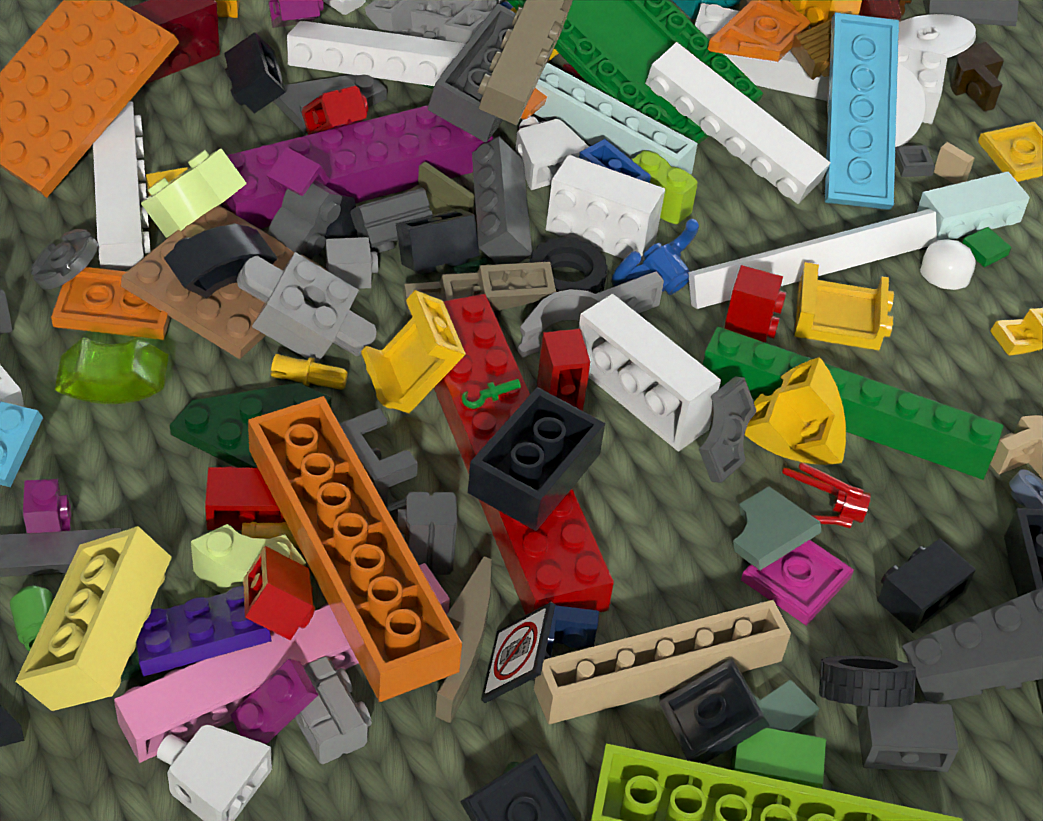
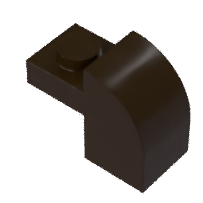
M987 42L970 46L958 56L950 81L952 92L955 96L966 93L984 112L994 109L1003 85L998 80L1004 59Z

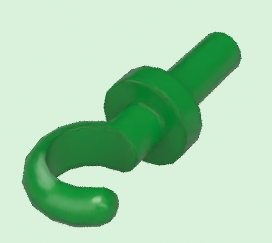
M519 379L496 386L493 382L487 383V389L479 391L480 398L475 402H469L466 399L468 392H464L462 402L467 408L476 409L481 407L487 398L491 397L492 401L499 400L498 395L521 388Z

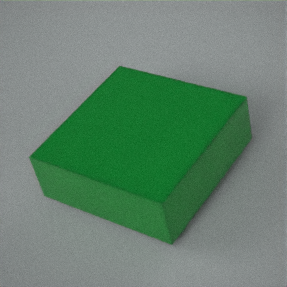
M989 227L964 238L962 244L971 249L975 260L983 267L1008 256L1011 250V246Z

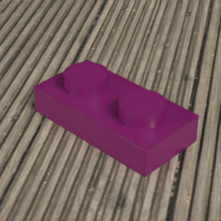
M288 659L230 716L241 736L267 744L318 696V693L301 662Z

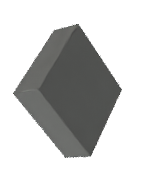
M926 145L895 147V163L901 177L933 176L935 165Z

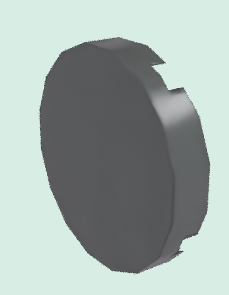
M74 229L64 233L61 236L63 242L57 246L54 243L49 244L38 255L32 265L31 274L34 276L32 278L42 289H53L65 284L78 275L92 260L97 251L98 242L86 229Z

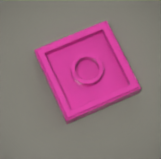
M808 540L761 570H758L751 564L743 572L741 581L767 599L774 600L777 606L807 626L852 578L854 569L813 541Z

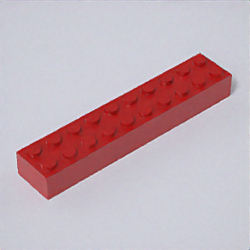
M486 294L443 301L466 355L434 387L468 474L471 460L530 395ZM519 379L521 388L498 395L499 400L492 401L491 397L487 398L485 403L476 409L467 408L462 402L464 392H468L466 399L469 402H475L480 398L479 391L487 389V383L493 382L496 386ZM573 489L568 492L537 531L479 500L525 615L549 602L554 603L556 606L596 610L599 613L609 611L614 581Z

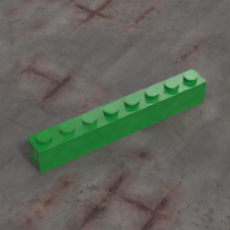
M717 326L705 351L702 365L721 379L719 388L723 387L734 377H744L752 399L756 400L760 394L765 396L772 395L776 389L782 386L781 376L812 359ZM825 363L841 397L846 432L984 480L996 452L1003 424Z

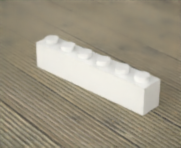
M299 21L287 35L288 65L353 75H369L373 78L435 86L440 76L466 45L465 43Z
M676 42L652 64L646 81L651 90L676 107L680 114L687 116L700 126L704 133L714 137L724 145L732 155L739 157L748 164L757 175L767 179L778 188L781 194L799 204L822 181L831 162Z
M133 101L127 103L93 143L97 245L101 269H131L144 258L145 253L151 252L149 232H142V229L149 228L147 211L144 207H141V202L147 199L146 183L139 184V181H146L144 160H137V158H144L142 137L136 138V136L142 135L141 115H134Z

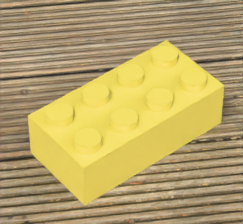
M139 526L80 544L15 682L51 711L113 696L121 684V675L129 657L136 648V640L144 622L151 613L150 607L158 588L165 580V572L172 557Z

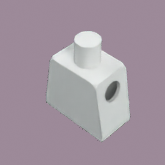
M530 116L528 119L522 120L519 125L515 152L523 159L525 179L529 188L534 190L551 185L552 178L566 157L571 155L579 158L580 152L589 146L563 121L554 119L539 123L535 117Z
M211 725L201 726L189 743L169 734L161 742L157 751V758L171 765L167 772L171 794L203 821H235L272 770L270 746Z

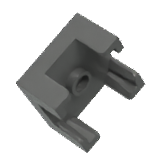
M379 408L342 422L340 426L395 522L397 521L398 509H406V498L388 504V488L417 475L418 463L408 450L381 459L380 450L378 448H370L362 434L387 425V418Z

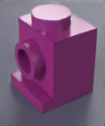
M58 479L24 480L23 516L27 533L71 531V504H69L68 495H61Z

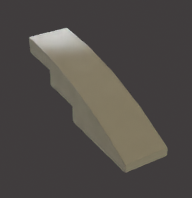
M550 262L481 265L478 273L442 275L440 282L404 284L403 287L408 322L412 315L406 299L414 290L442 301L486 294L493 311L541 301L556 292Z
M485 556L447 614L462 642L460 671L443 678L445 681L437 693L435 717L450 724L469 689L482 650L489 610L492 560Z

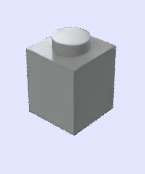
M369 237L326 239V269L357 289L371 288L372 273H378L377 252H370Z

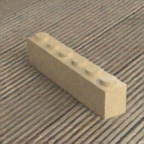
M774 600L544 659L541 675L535 678L534 691L549 725L681 689L730 659L734 660L740 672L781 662L791 632Z

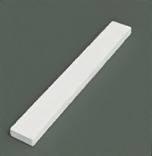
M927 209L688 272L691 306L699 309L731 300L733 287L741 265L783 276L781 286L800 281L805 262L819 264L818 276L928 247L931 243L937 241L936 212Z

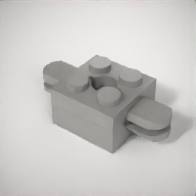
M296 252L283 270L259 256L249 258L238 274V287L264 302L252 327L306 359L314 358L315 363H318L332 343L355 356H359L365 346H370L376 338L375 325L349 310L359 290ZM304 298H306V299L310 300L311 302H313V303H314V306H313L310 302L304 300Z

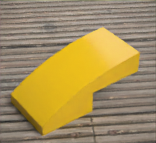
M1043 308L1029 309L1024 319L995 322L990 332L1008 356L1043 349Z

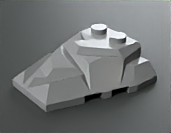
M374 0L365 7L366 15L378 29L387 30L389 33L466 44L495 6L500 4L501 0Z

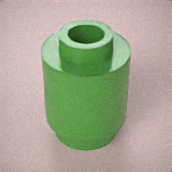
M35 585L20 589L10 600V608L18 640L24 644L28 651H30L54 600L50 590Z

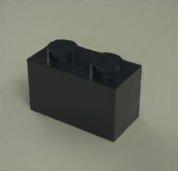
M256 32L224 53L227 63L225 71L233 87L230 91L239 105L243 106L245 104L255 114L286 93L275 51Z
M456 209L396 223L401 264L415 271L416 274L436 271V266L444 264L448 266L464 265L468 263V258L480 256L475 216L465 210Z
M939 538L927 548L920 546L912 553L908 562L901 567L894 565L884 574L881 579L883 587L877 601L913 633L966 593L976 569Z

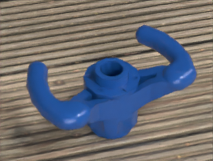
M689 219L686 222L684 231L675 240L663 246L660 242L651 246L643 254L645 260L642 265L637 266L641 261V254L637 251H632L613 273L612 285L618 286L657 272L664 280L663 292L666 291L669 295H672L679 291L689 282L688 272H690L681 259V252L695 238L699 229L698 222L695 219Z

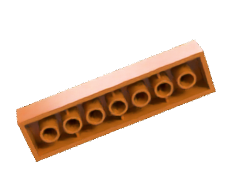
M322 396L249 419V451L378 701H385L459 673L462 642L325 397Z

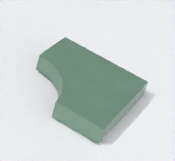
M768 486L739 504L740 515L747 524L743 533L733 540L734 552L758 570H761L820 534L821 523Z

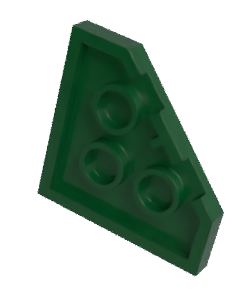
M293 383L192 400L170 424V434L237 468H258L249 451V419L322 396L325 397L331 408V397L301 383Z

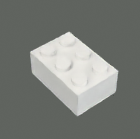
M568 155L552 178L546 231L570 239L573 237L583 242L587 241L593 247L623 259L632 251H637L641 254V261L639 263L641 265L645 259L643 254L653 246L657 238L665 188Z

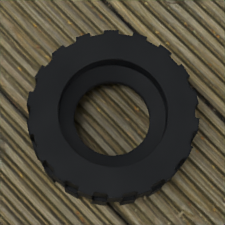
M559 237V239H549L547 242L539 244L536 250H533L529 263L550 262L551 269L570 267L584 273V279L576 282L561 281L553 277L556 292L573 289L597 294L604 291L607 275L606 258L591 243L583 242L573 237L572 239Z
M830 656L822 658L819 694L822 698L830 701L857 706L903 707L912 705L915 697L916 667L898 660L869 656Z

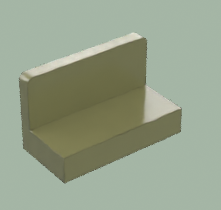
M427 162L419 165L418 185L407 192L423 188L428 198L429 209L433 215L456 209H462L473 214L474 195Z

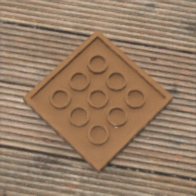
M218 205L186 226L182 231L177 230L122 275L121 287L160 311L167 312L168 316L238 359H241L266 336L252 327L264 302L240 289L237 283H232L218 289L206 299L185 289L164 260V257L183 238H191L211 228L234 223L256 229L278 258L272 265L281 270L284 269L294 252L274 237ZM301 255V256H303L304 258L308 259L309 261L313 262L314 264L318 265L319 267H321V268L325 269L326 271H328L326 268L322 267L321 265L317 264L316 262L312 261L311 259L305 257L304 255Z

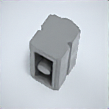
M327 657L309 663L304 670L316 689L318 696L295 717V720L319 764L323 765L341 757L343 753L348 754L364 747L367 743L368 726H371L372 722L365 704L362 701L355 703L350 694L352 692L351 682L343 668L336 670L330 658Z

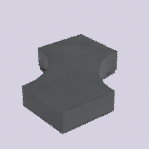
M744 377L732 378L711 395L714 410L713 424L707 440L699 448L711 482H723L746 461L743 449L744 435L750 419L757 411Z

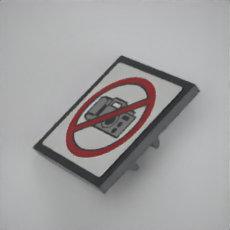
M549 602L497 631L481 701L487 703L530 680L534 681L536 677L541 675L544 659L550 658L546 648L555 610L554 603Z

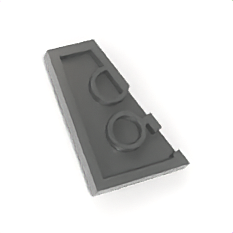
M351 74L284 85L286 93L273 102L307 134L308 132L301 113L302 108L323 93L357 86L361 94L366 97L368 107L387 99V89L376 78L369 75Z

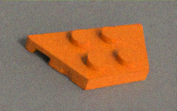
M752 0L710 39L708 50L716 53L779 62L792 49L794 36L809 29L810 21L802 13L796 11L795 6L789 0H784L783 3L780 0Z

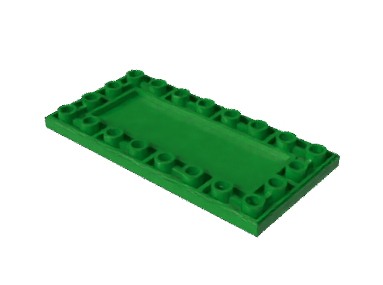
M507 0L516 10L519 7L523 8L526 0ZM573 0L560 37L554 47L592 87L698 144L708 138L709 135L704 133L701 127L690 118L680 114L676 107L666 99L656 95L646 84L652 64L676 42L754 103L761 100L763 92L723 53L708 50L710 40L670 0Z

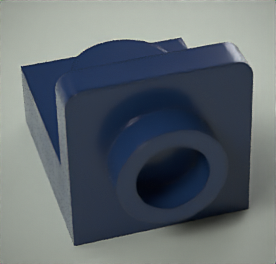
M555 605L546 648L550 658L553 643L565 644L572 648L594 647L599 611Z

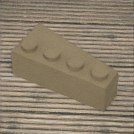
M526 0L524 7L518 8L512 22L514 28L513 30H507L500 48L503 51L502 53L496 52L489 70L492 71V75L485 74L478 89V93L483 95L479 106L480 110L514 125L518 124L560 37L573 0Z

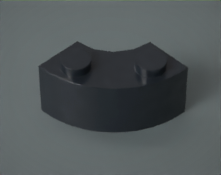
M234 223L211 228L191 238L187 237L179 240L175 244L174 249L164 257V260L185 289L207 299L218 289L232 283H237L238 274L249 258L259 256L270 264H273L278 258L256 229Z

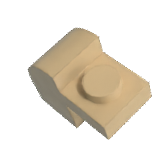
M1031 415L1021 417L1015 432L1009 433L999 440L990 464L999 475L1029 463L1043 479V416Z

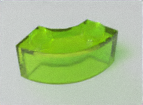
M83 337L61 355L54 390L66 396L91 403L123 404L143 400L164 389L169 355L140 337L119 344L97 343Z

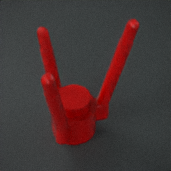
M800 463L799 469L810 474L812 477L789 468L782 469V473L786 476L835 495L832 510L839 512V516L811 515L820 521L821 524L840 525L850 529L853 521L859 523L864 521L870 503V493L850 486L805 463Z

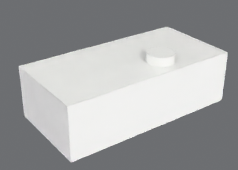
M614 294L609 295L581 313L578 329L581 330L591 361L588 377L678 452L710 429L714 412L711 395L719 390L721 379Z

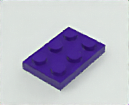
M238 586L230 589L227 593L209 598H193L183 605L172 608L152 609L136 641L142 674L147 676L271 642L272 639L270 630L245 618L244 586Z

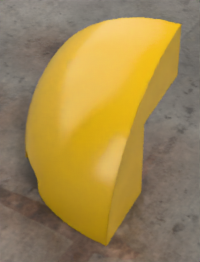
M818 357L804 362L781 376L782 386L776 389L772 395L765 396L760 394L754 401L757 412L750 419L745 436L760 447L794 461L819 465L839 464L843 461L846 446L844 409L836 383L825 363Z

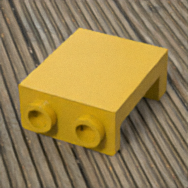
M805 262L798 286L794 337L880 350L883 338L890 337L893 326V316L888 315L894 300V291H889V277L881 276L877 289L818 280L819 264Z
M416 290L406 299L412 315L410 321L384 349L378 350L365 346L361 351L378 401L386 408H393L406 413H410L466 355L444 302Z

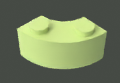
M221 148L210 155L206 150L200 152L188 161L191 166L189 169L170 182L164 177L148 189L151 196L141 202V205L166 238L177 230L182 231L186 226L223 203L247 184Z
M226 524L191 541L193 571L205 584L221 594L227 593L234 587L243 586L245 575L265 546L306 566V562L285 534L270 539L250 538L239 534L229 524Z

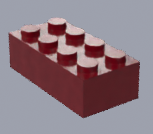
M148 0L129 7L174 34L179 41V44L145 84L220 55L217 2L215 0Z

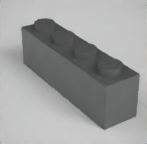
M498 136L489 143L482 144L477 150L472 152L478 245L497 265L516 264L532 254L523 159Z

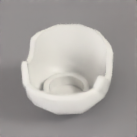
M949 239L938 240L935 243H931L927 248L920 272L929 283L950 290L961 289L969 284L975 270L976 260L971 249L961 242Z

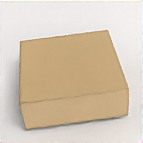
M946 142L940 149L934 173L953 184L966 182L975 158Z

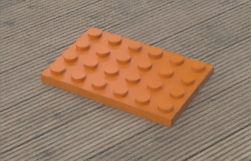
M63 0L0 72V167L47 198L179 44L175 35L117 0Z

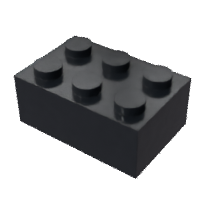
M537 387L471 460L467 493L537 531L600 455L605 423Z

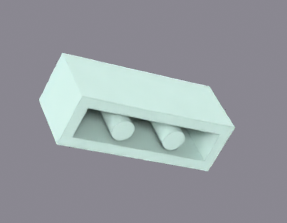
M1008 171L925 191L922 194L917 212L927 209L935 211L937 241L950 240L974 234L986 227L994 229L1021 222L1030 197Z

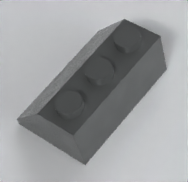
M923 0L926 15H954L965 18L973 24L1016 26L1019 0Z

